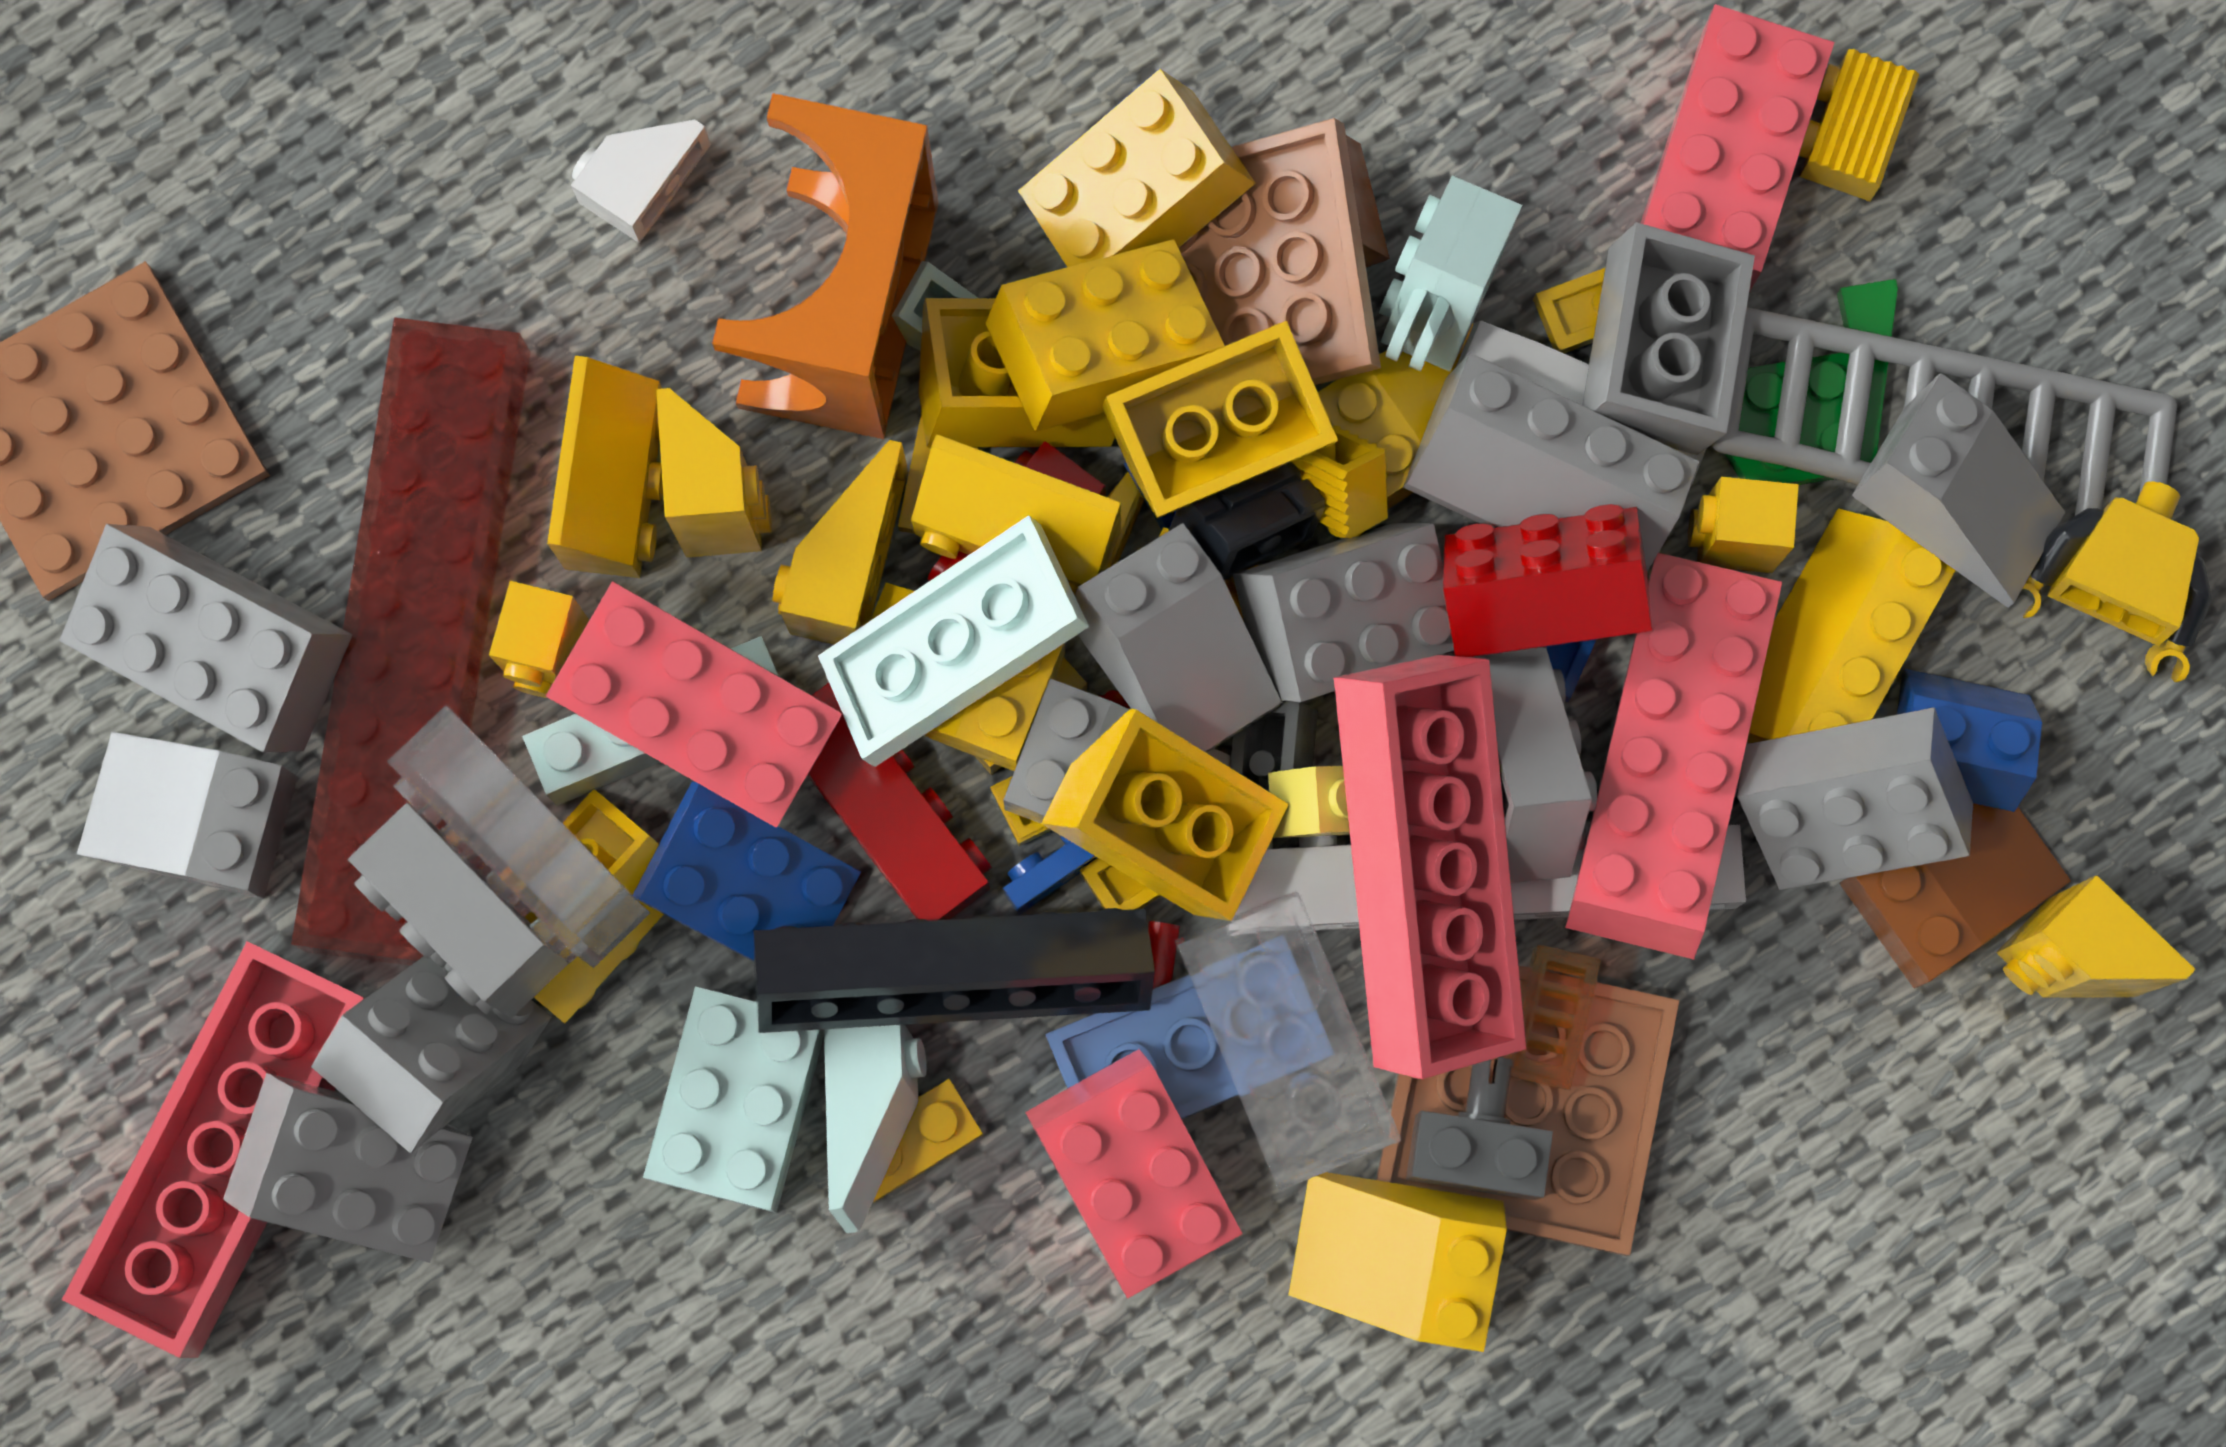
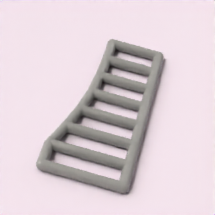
M1747 307L1727 434L1712 444V447L1719 453L1782 465L1858 486L1871 464L1860 460L1874 360H1880L1910 367L1904 408L1934 380L1935 372L1970 379L1968 393L1991 409L1995 384L2030 391L2022 452L2043 482L2055 397L2090 404L2075 511L2076 516L2087 508L2102 510L2115 409L2150 416L2140 492L2144 483L2149 481L2161 482L2167 485L2177 402L2171 395ZM1753 334L1789 342L1774 438L1738 431ZM1814 347L1849 354L1835 453L1800 444Z

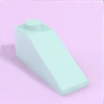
M905 1025L824 1029L829 1211L846 1233L860 1231L917 1106V1078L925 1077L926 1055L922 1040L920 1038H913Z

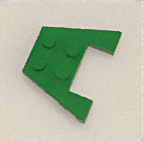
M1896 279L1840 288L1837 297L1843 326L1892 337L1898 291ZM1835 353L1812 357L1800 444L1835 453L1849 354ZM1874 360L1860 460L1869 463L1873 461L1877 454L1888 362ZM1786 362L1748 368L1738 431L1775 437ZM1725 454L1740 479L1799 485L1835 480L1782 465Z

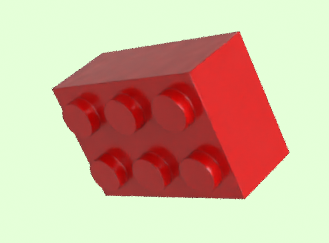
M1606 504L1593 507L1586 511L1584 515L1558 518L1552 514H1538L1522 520L1517 525L1493 528L1489 524H1472L1459 529L1455 534L1445 535L1443 591L1454 652L1457 657H1474L1652 631L1648 573L1637 507L1623 509L1619 505Z

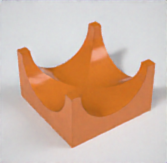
M772 93L767 114L768 125L800 139L815 151L831 170V172L792 167L787 186L788 197L802 200L824 211L847 233V237L835 268L825 282L811 296L791 309L770 317L754 320L718 318L712 344L715 351L744 357L790 373L784 377L766 381L741 379L736 399L738 409L884 439L906 347V340L894 321L892 314L922 261L926 260L939 204L928 128L924 124Z

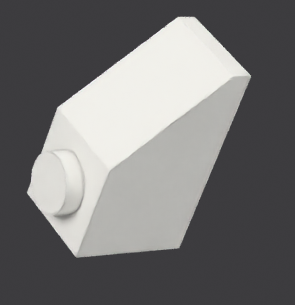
M694 119L607 135L597 150L593 147L586 150L573 169L572 179L574 181L571 187L579 204L640 244L711 146L706 128Z

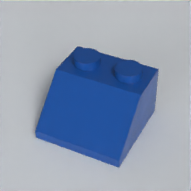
M1905 669L1901 679L1897 715L1935 708L1972 802L2015 812L2037 777L2042 720L2031 696Z

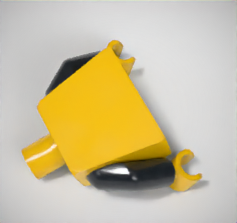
M2149 481L2144 483L2136 503L2125 498L2115 497L2103 510L2087 508L2053 529L2045 541L2042 555L2022 588L2029 590L2035 598L2033 604L2023 614V618L2032 617L2038 612L2041 606V589L2044 585L2051 586L2048 597L2155 644L2149 648L2145 656L2147 670L2152 676L2156 674L2161 659L2166 656H2176L2177 662L2173 668L2171 679L2174 682L2184 680L2189 674L2190 664L2183 652L2186 646L2194 645L2211 605L2212 595L2204 559L2196 553L2199 541L2197 532L2192 528L2171 520L2180 499L2179 492L2164 483Z

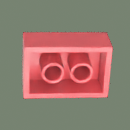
M1140 1049L1025 1112L1127 1299L1243 1234L1153 1065Z

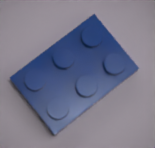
M692 781L632 898L754 962L753 930H768L781 926H794L797 928L833 926L861 871L777 826L776 828L706 787Z

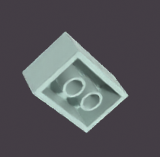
M695 986L643 1178L777 1213L824 1039V1029L758 1033L756 1002Z

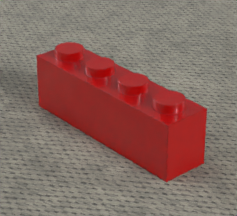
M827 683L812 694L815 698L842 713L830 683ZM842 713L807 776L916 919L928 921L952 919L990 890L989 882L983 874L992 868L969 837L959 844L948 830L945 823L951 820L953 816L935 791L929 787L923 793H920L906 775V773L914 768V765L903 749L874 767L861 758Z

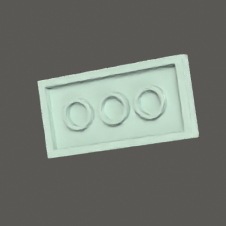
M1027 516L818 655L861 758L876 767L1081 633L1089 625L1041 524L1032 517Z

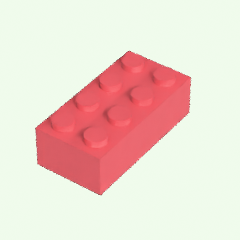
M1715 4L1703 29L1641 224L1755 255L1750 283L1751 290L1762 272L1835 42Z
M614 581L611 582L546 694L547 698L776 828L842 716L840 711Z

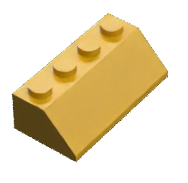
M1838 508L1774 619L1747 742L1751 744L1872 720L1956 570L1888 521Z

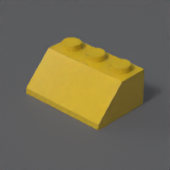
M925 298L922 315L919 398L927 448H931L936 434L970 447H1040L1044 441L1053 447H1111L1115 435L1105 413L1041 431H1034L985 324L995 299Z
M1287 321L1105 397L1102 406L1127 466L1156 518L1338 441Z
M583 356L574 357L547 544L565 570L640 578L642 561L652 562L656 548L657 527L656 524H648L651 500L660 501L663 495L661 463L657 462L660 437L656 389L663 388L658 380Z
M670 388L656 389L665 518L686 558L762 551L760 533H771L772 522L769 496L765 495L763 481L759 480L757 466H747L740 446Z
M936 434L911 519L914 534L922 537L921 546L948 558H956L958 551L970 555L1027 516H1030L1041 524L1074 595L1080 585L1106 570L1121 532V502Z
M1129 709L1070 765L1041 824L1191 914L1232 921L1289 804L1137 709Z
M595 789L585 797L500 890L509 902L569 962L534 996L537 1001L564 1024L579 1008L585 1006L592 999L601 983L622 960L633 954L640 940L664 915L632 898L659 844Z
M2097 875L2048 898L1996 952L2007 963L2003 967V971L2013 984L2029 995H2033L2037 991L2043 998L2136 997L2185 980L2196 970Z

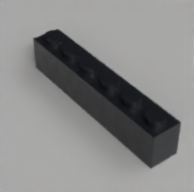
M1107 908L1096 912L1059 914L1055 912H1040L1035 915L1005 917L978 915L968 919L932 921L911 919L905 922L877 924L849 922L839 926L804 928L781 926L775 929L753 930L758 1033L1148 1011L1151 1009L1155 969L1145 909L1121 910L1118 908Z

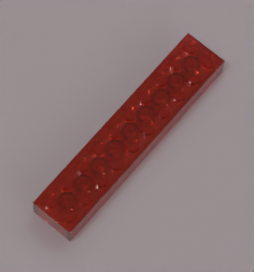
M394 317L343 630L352 634V637L334 680L291 945L307 953L409 966L423 957L399 931L407 923L405 918L402 917L397 922L385 910L383 912L380 911L356 887L354 883L362 874L348 858L406 803L435 824L452 843L454 841L531 353L520 333Z

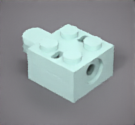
M1451 176L1441 199L1429 195L1415 227L1416 231L1424 235L1421 240L1409 236L1395 269L1396 272L1405 275V279L1403 282L1395 278L1393 279L1379 311L1380 314L1389 317L1381 339L1382 343L1389 345L1385 357L1398 361L1403 351L1412 355L1409 367L1420 372L1425 362L1449 372L1451 371L1490 286L1521 210V204L1455 176Z

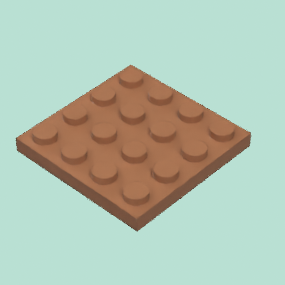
M1332 118L1231 147L1256 184L1179 247L1180 253L1224 345L1227 346L1287 321L1314 385L1380 369V358L1344 123L1336 118Z
M146 261L0 342V522L40 594L47 601L83 582L106 524L146 526L166 535L270 476L154 271Z
M1518 965L1526 1049L1501 1056L1514 1060L1505 1118L1511 1120L1510 1125L1553 1131L1544 1198L1534 1201L1406 1180L1415 1115L1420 1111L1458 1116L1459 1112H1466L1472 1065L1425 1079L1398 1073L1376 1180L1504 1201L1506 1225L1509 1231L1630 1256L1680 1000ZM1498 1058L1491 1059L1488 1082L1490 1084L1492 1081L1494 1060Z

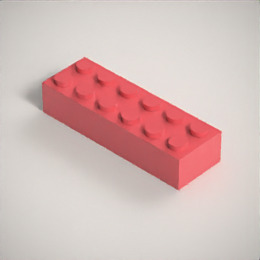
M1658 553L1654 559L1648 580L1652 631L1635 634L1597 793V805L1592 814L1565 928L1694 960L1706 927L1782 582Z
M1436 655L1334 677L1374 1067L1425 1079L1525 1050L1526 1040L1489 660Z
M248 941L246 942L62 1298L63 1301L178 1358H199L267 1224L265 1221L249 1218L223 1200L266 1073L335 1091L336 1088L317 1073L311 1065L342 1014L365 999L364 997Z

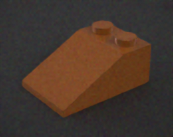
M1973 803L1970 856L1844 879L1839 884L1915 989L1932 981L2071 882V880L2019 807H2017L2015 812Z

